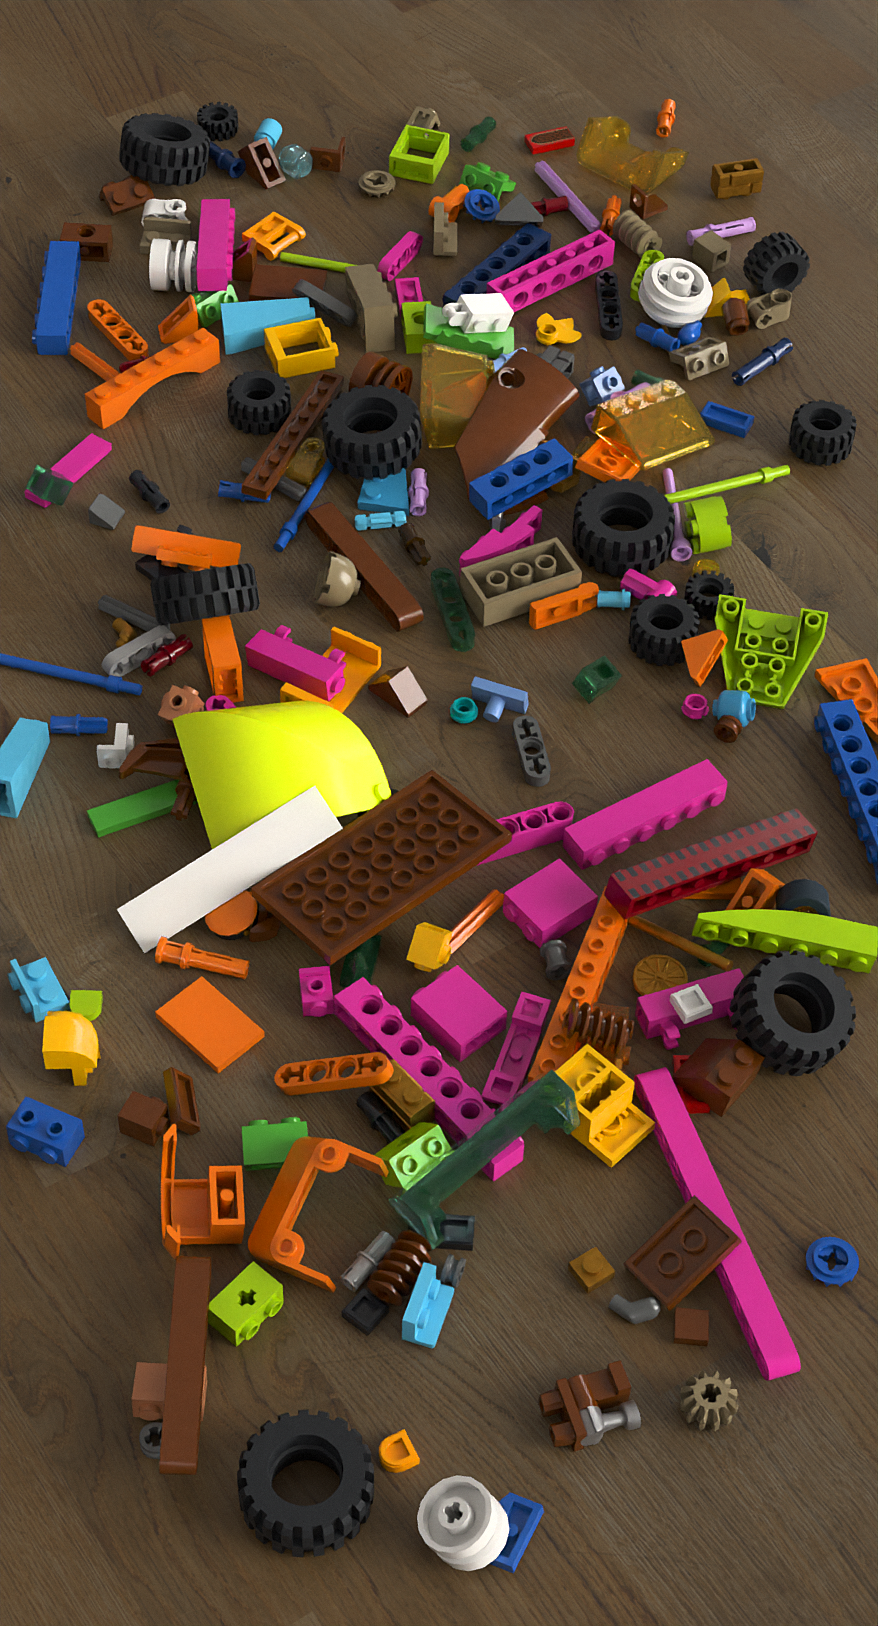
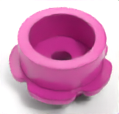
M690 694L683 701L681 710L684 715L691 719H701L702 716L708 714L709 707L704 696Z

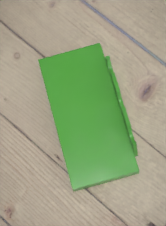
M426 303L424 307L423 338L493 359L499 358L500 354L507 355L514 351V327L508 326L506 332L464 333L460 326H451L448 323V317L442 314L441 307Z

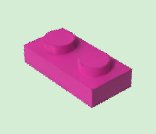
M419 277L395 279V291L401 318V303L422 302L423 297Z

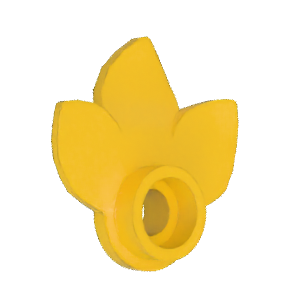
M545 313L537 319L536 339L544 345H552L557 342L573 343L582 336V333L573 330V318L554 320L552 316Z

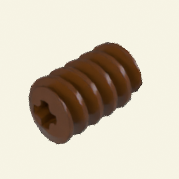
M573 998L566 1010L562 1028H567V1038L569 1039L575 1031L579 1032L578 1042L580 1043L587 1036H590L591 1047H594L601 1040L602 1051L604 1052L612 1044L614 1045V1055L618 1056L628 1041L633 1026V1019L626 1025L625 1016L620 1015L615 1020L612 1011H607L603 1016L602 1008L598 1006L591 1012V1006L587 1002L583 1003L579 1008L578 999Z
M402 1230L398 1235V1239L392 1243L391 1250L385 1253L384 1260L379 1262L377 1269L371 1273L370 1279L367 1281L369 1290L384 1302L394 1306H401L404 1303L402 1296L410 1294L411 1289L408 1285L414 1286L416 1284V1275H419L423 1262L430 1264L432 1261L427 1253L432 1250L429 1241L414 1231Z

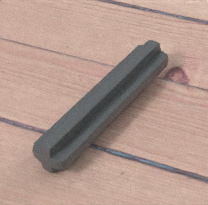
M246 457L241 462V470L249 474L258 461ZM283 475L274 487L276 490L297 501H301L307 491L305 487Z
M103 595L98 601V608L117 618L121 617L126 622L145 631H150L160 625L156 621V617L108 595ZM170 624L165 625L169 630H171Z

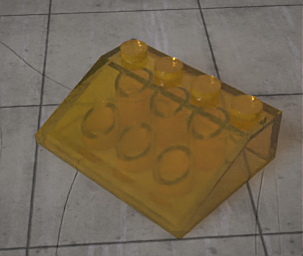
M670 379L597 404L591 426L593 432L642 471L713 445L715 442L714 437L687 392Z

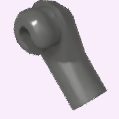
M616 1294L608 1308L629 1322L639 1324L657 1317L661 1310V1304L654 1297L644 1298L631 1303L619 1294Z

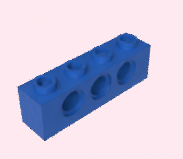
M555 438L542 443L537 448L519 455L516 459L498 466L495 470L470 482L469 501L489 520L573 475V456Z

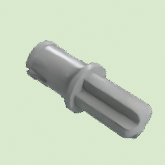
M382 1231L364 1251H358L357 1258L339 1277L342 1284L355 1292L368 1275L377 1269L378 1263L383 1259L385 1253L391 1249V1245L395 1241L389 1233Z

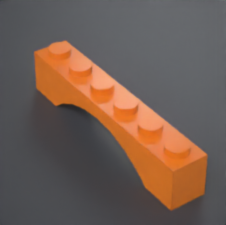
M201 328L85 393L87 417L100 428L105 429L123 419L137 399L159 381L182 372L203 373L219 364V339L205 328Z

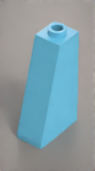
M308 297L220 303L225 354H234L263 346L265 328L315 319V308L310 307Z
M19 718L0 747L1 816L17 819L50 743L48 724L46 722Z

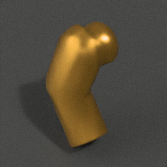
M120 617L113 622L112 628L119 633L120 637L115 643L116 647L119 648L137 638L135 629Z

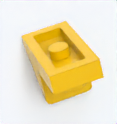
M722 278L712 287V300L704 318L723 316L721 307L730 298L742 299L746 304L750 300L746 289L730 291L726 279Z

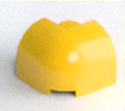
M70 1011L47 1012V1016L44 1019L42 1048L45 1069H71L74 1086H87V1074L93 1073V1068H97V1059H101L95 1028L80 1013Z

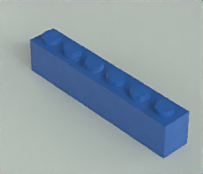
M50 241L49 251H45L44 254L45 266L42 267V280L44 282H40L41 297L37 298V310L39 313H35V328L37 329L32 330V343L37 345L38 355H68L81 266L79 242Z

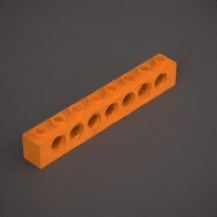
M606 886L528 1076L526 1097L553 1106H557L558 1100L543 1089V1082L575 1055L581 1045L578 1042L579 1032L575 1031L569 1039L567 1038V1028H562L566 1010L573 998L578 999L579 1008L585 1002L590 1004L591 1012L596 1007L628 926L629 918L624 920L604 896Z

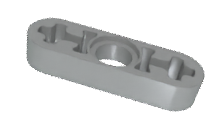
M159 625L106 655L102 661V669L109 676L122 677L140 667L141 661L156 653L161 645H168L176 637L165 625Z

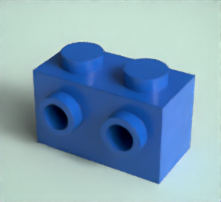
M29 1097L24 1098L6 1125L9 1143L15 1149L21 1152L29 1151L38 1155L49 1164L57 1163L64 1167L67 1166L85 1138L81 1119Z

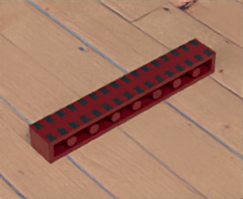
M797 808L785 813L780 812L774 817L758 820L751 825L735 828L720 836H712L706 841L695 845H687L681 850L665 853L650 861H642L633 867L617 870L610 875L604 896L625 920L745 876L751 868L764 869L808 853L818 831Z

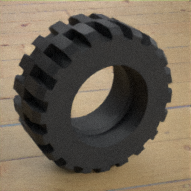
M158 113L135 115L131 119L129 118L122 127L119 161L126 171H129L132 176H137L143 181L147 180L153 184H164V186L190 185L198 182L206 173L210 139L207 132L201 126L195 125L190 120H184L182 117H173L169 114L160 115Z
M364 385V388H352L348 393H341L337 400L333 399L322 416L326 456L335 468H338L345 475L349 473L353 478L365 477L366 480H373V477L383 479L387 478L390 474L396 475L402 471V468L407 469L413 463L412 460L415 461L422 448L421 422L418 407L404 392L401 394L398 389L393 387L388 389L384 385H378V387ZM373 430H380V431H381V432L373 433V434H363L364 432H367V431H373Z
M615 479L607 480L605 484L600 482L594 485L592 489L589 488L582 494L574 509L572 544L575 547V552L581 559L583 558V562L589 567L594 566L596 571L602 574L607 572L610 576L614 577L624 575L629 569H634L641 574H646L648 569L654 570L668 557L673 540L675 515L668 499L662 493L658 494L656 488L651 485L647 487L641 481L630 482L629 479L615 481ZM622 524L635 527L638 530L619 531L608 526Z
M250 563L154 578L150 584L156 621L161 626L258 610L260 606L255 570Z
M786 950L779 951L775 955L770 954L763 958L741 980L733 992L734 998L730 1003V1011L734 1014L730 1018L732 1027L738 1030L735 1034L737 1039L765 1057L762 1066L765 1068L773 1067V1072L784 1075L788 1071L791 1076H801L803 1073L811 1074L816 1072L839 1054L850 1042V1036L854 1034L856 1025L853 1020L856 1018V1008L851 1006L853 1001L851 991L845 989L844 985L846 982L841 976H836L832 966L828 963L826 965L822 964L820 958L814 955L806 957L804 952L793 951L790 954ZM774 993L793 998L805 1009L810 1018L811 1033L798 1031L782 1019L775 1006Z
M309 1409L298 1410V1415L290 1417L289 1412L278 1415V1422L274 1424L268 1420L260 1426V1436L256 1433L251 1435L246 1442L247 1450L242 1451L239 1458L237 1485L240 1509L244 1512V1521L249 1529H255L258 1540L263 1544H267L269 1540L272 1541V1550L281 1554L284 1553L285 1549L292 1550L293 1557L303 1558L304 1552L313 1551L314 1557L325 1555L324 1548L330 1546L336 1551L344 1546V1537L347 1536L349 1539H353L360 1532V1523H366L370 1515V1505L373 1504L374 1464L371 1463V1452L368 1445L362 1444V1436L356 1429L348 1431L347 1421L340 1417H337L335 1421L331 1420L328 1412L319 1410L318 1415H310ZM298 1461H317L327 1465L338 1475L340 1485L331 1497L321 1503L311 1506L294 1505L280 1498L272 1488L274 1478L283 1468Z

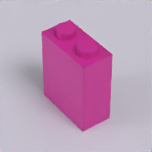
M559 858L504 893L503 913L510 922H514L522 930L524 936L529 941H533L540 948L543 944L558 939L591 918L597 908L598 896Z
M458 965L449 971L439 974L434 982L426 988L418 989L411 998V1016L459 1062H462L506 1029L507 1010Z

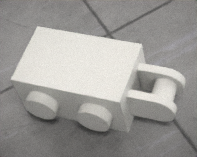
M501 293L460 295L457 303H448L442 308V314L448 317V323L451 326H460L464 333L506 332L514 314V311Z

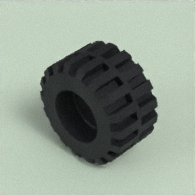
M774 232L768 237H763L760 242H756L753 249L749 250L747 253L748 257L744 260L743 271L745 272V277L761 295L776 289H785L792 292L796 286L803 282L802 279L806 277L807 270L810 267V258L789 233L779 232L776 234Z
M268 370L243 372V375H237L235 380H231L229 387H227L228 418L230 423L235 425L236 429L243 430V433L267 435L272 431H279V427H282L291 414V392L286 379L280 377L277 373H270Z
M812 400L808 404L803 403L800 405V408L795 410L789 435L791 451L796 453L799 459L803 458L805 462H812L819 466L820 464H825V466H829L831 463L838 464L841 462V459L845 460L848 454L851 453L857 425L856 418L852 416V412L849 409H845V406L842 404H835L836 402L819 400L816 402Z
M659 594L657 597L651 595L648 596L647 600H640L639 604L634 606L631 613L628 643L631 644L630 649L632 652H636V656L639 659L644 658L646 659L645 662L649 664L652 662L657 663L656 666H663V664L674 666L675 662L679 664L684 662L685 654L681 641L698 636L700 621L698 620V612L694 611L695 608L692 604H687V601L683 598L677 599L675 595L665 596V594Z

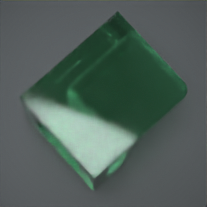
M36 465L25 488L43 500L62 506L74 483L59 472Z

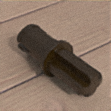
M404 523L399 527L398 532L405 542L406 551L412 554L418 565H428L427 562L431 560V556L425 547V540L418 535L412 523Z

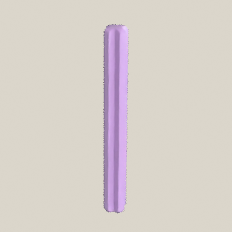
M545 161L537 162L535 164V172L558 197H567L569 210L590 233L599 230L601 223Z

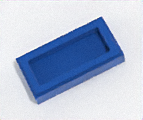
M708 401L699 414L698 423L745 438L754 423L755 416Z

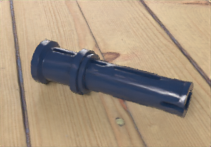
M210 141L208 157L215 161L219 169L228 171L232 178L240 177L246 169L245 161L242 158H236L230 150L221 149Z

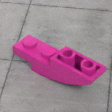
M533 505L527 512L521 513L511 526L505 527L502 533L492 529L485 536H481L473 547L461 554L459 558V576L461 568L534 545V534L541 529L542 509Z

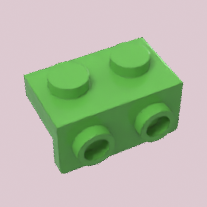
M478 162L477 165H465L459 185L464 184L468 186L469 191L475 189L485 190L491 193L499 202L502 191H513L516 182L510 180L508 174L500 171L495 173L490 171L491 167L489 165Z
M231 283L228 284L227 291H203L192 294L196 304L198 319L202 327H208L221 318L220 303L239 302Z

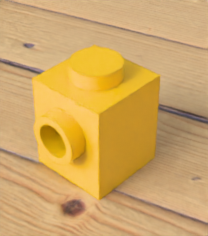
M427 922L418 924L406 960L414 962V967L422 971L431 972L432 969L435 970L441 967L450 958L452 947L449 946L453 932Z

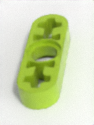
M658 250L644 252L631 282L630 297L633 300L640 302L638 291L643 280L642 275L651 266L650 263L652 261L657 263L664 260L662 252Z

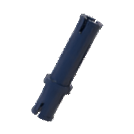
M783 337L773 346L764 348L760 355L732 373V377H735L733 378L734 383L742 386L768 366L777 364L781 357L793 350V346H790L792 342L788 338Z

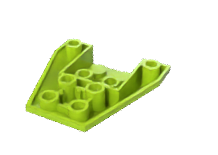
M719 594L715 626L716 630L723 631L728 639L720 654L726 689L748 692L750 697L755 699L756 705L784 709L824 640L828 612L801 608L799 617L746 609L747 599Z

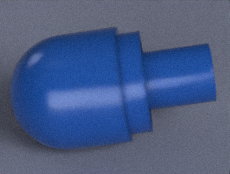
M700 321L687 323L680 329L677 337L681 345L686 346L699 339L700 329L702 328Z

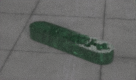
M437 568L431 573V590L450 644L456 651H469L475 645V630L455 574L448 568ZM442 580L446 583V587H443ZM445 597H453L456 599V601L448 603L443 601L442 599ZM452 616H460L461 618H463V620L459 622L451 621L449 618ZM462 631L464 639L459 636V632Z

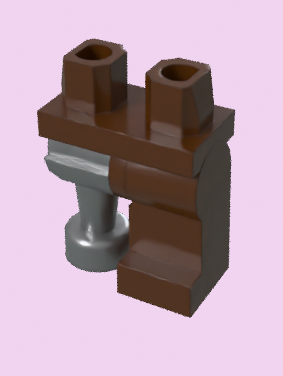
M621 1360L609 1363L606 1369L586 1375H576L569 1379L556 1380L555 1389L539 1395L538 1405L542 1416L547 1417L560 1413L562 1419L561 1422L549 1425V1435L554 1447L571 1445L575 1452L584 1449V1446L599 1443L603 1433L622 1425L627 1430L641 1427L638 1407L634 1400L628 1401L632 1387ZM619 1406V1411L601 1413V1410Z

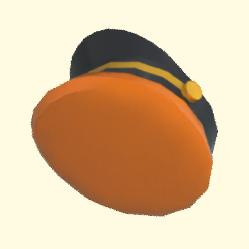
M245 890L206 914L205 922L209 929L221 939H240L243 936H247L250 929L257 925L259 916L257 901L250 891Z

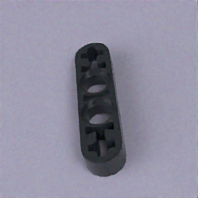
M603 270L596 274L595 281L601 337L613 341L621 337L623 327L618 278L614 272ZM603 296H611L613 298L608 299L604 298ZM610 311L614 312L615 314H606L604 312Z

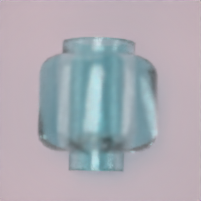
M291 144L281 150L279 165L290 177L300 179L310 173L313 158L304 148L297 144Z

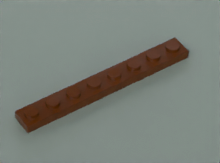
M320 370L243 482V494L264 500L268 498L323 416L328 405L343 386L344 376Z

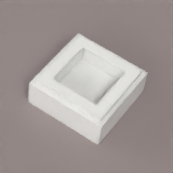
M698 984L670 995L669 1001L684 1024L712 1014L713 1007Z

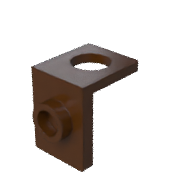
M345 137L341 138L338 150L311 147L310 168L341 172L346 156Z
M636 184L631 185L629 208L640 218L646 219L668 210V205L656 194L648 196ZM636 194L640 196V200L636 199Z

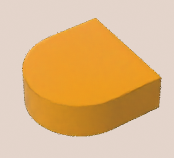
M405 1429L386 1437L379 1446V1462L389 1472H403L418 1465L420 1462Z

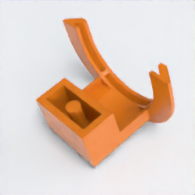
M173 1124L163 1135L161 1155V1231L163 1246L176 1259L179 1256L180 1245L241 1244L245 1229L242 1165L209 1166L207 1179H174L177 1131L176 1124Z

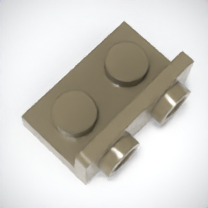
M435 202L433 255L456 256L457 223L448 222V212H444V203Z
M144 217V233L140 243V253L150 254L153 238L169 239L173 251L176 250L178 241L183 240L186 251L187 242L192 241L190 221Z
M713 337L699 340L669 352L670 361L684 367L685 378L688 380L729 365L726 342Z

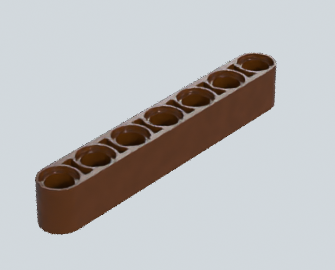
M328 501L305 511V520L312 533L328 551L341 554L353 562L357 570V579L361 580V591L397 632L423 621V611L419 603L332 502Z
M176 1257L160 1446V1474L197 1475L211 1284V1257Z

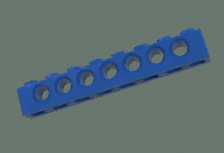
M853 700L821 703L818 715L814 717L815 730L820 732L822 736L823 750L830 756L832 772L838 776L841 795L846 797L848 801L849 815L856 821L859 840L864 841L867 860L874 866L876 883L878 885V760Z

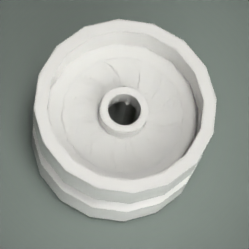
M456 1475L442 1479L429 1489L420 1503L417 1515L419 1533L425 1543L444 1562L455 1569L472 1571L483 1568L495 1560L506 1545L509 1533L507 1514L501 1504L483 1484L472 1477Z

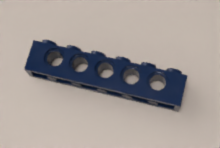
M527 223L520 230H517L510 239L503 242L496 251L490 253L483 262L476 265L469 274L462 277L456 285L447 290L442 298L443 307L448 303H457L460 295L486 294L488 282L549 254L551 233Z

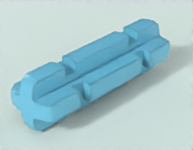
M394 511V514H390V512L372 513L368 517L365 514L356 515L354 519L355 528L361 531L367 530V527H370V529L392 528V525L400 527L406 523V514L404 511Z

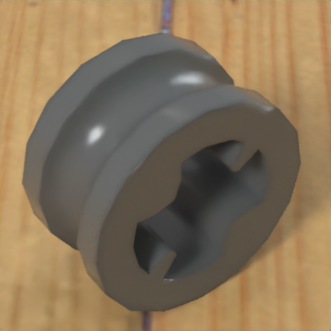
M449 1254L442 1270L440 1283L451 1282L452 1287L457 1288L465 1269L466 1259L455 1260L454 1255Z
M149 1423L140 1432V1448L148 1458L160 1459L162 1423ZM158 1435L160 1445L153 1447L150 1436Z

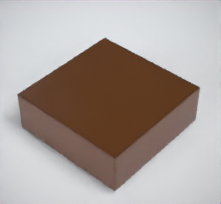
M676 1307L674 1313V1343L708 1346L709 1310Z

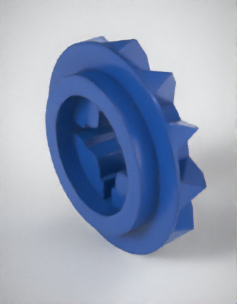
M472 190L464 198L463 206L467 208L466 214L473 215V220L478 218L481 223L486 220L491 223L500 212V205L497 199L485 190ZM479 201L482 208H485L484 211L481 210L480 206H477Z
M836 1237L817 1239L809 1246L805 1256L806 1270H810L813 1279H819L824 1282L826 1287L830 1284H838L841 1287L848 1281L852 1282L859 1268V1258L855 1249L848 1242ZM834 1253L837 1265L830 1271L826 1261Z

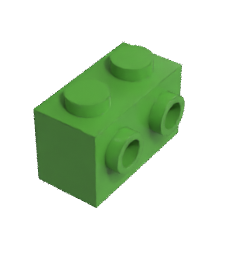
M288 1117L281 1119V1123L268 1124L267 1120H254L248 1122L249 1126H242L245 1171L282 1168L293 1143L301 1137L308 1136L307 1121L300 1122L298 1117Z

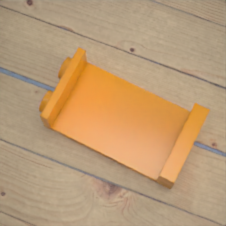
M334 626L331 629V646L322 656L328 658L334 649L345 652V656L341 659V661L346 662V667L343 669L345 685L342 691L336 693L328 702L286 682L280 689L281 703L314 701L328 705L343 713L381 667V647Z

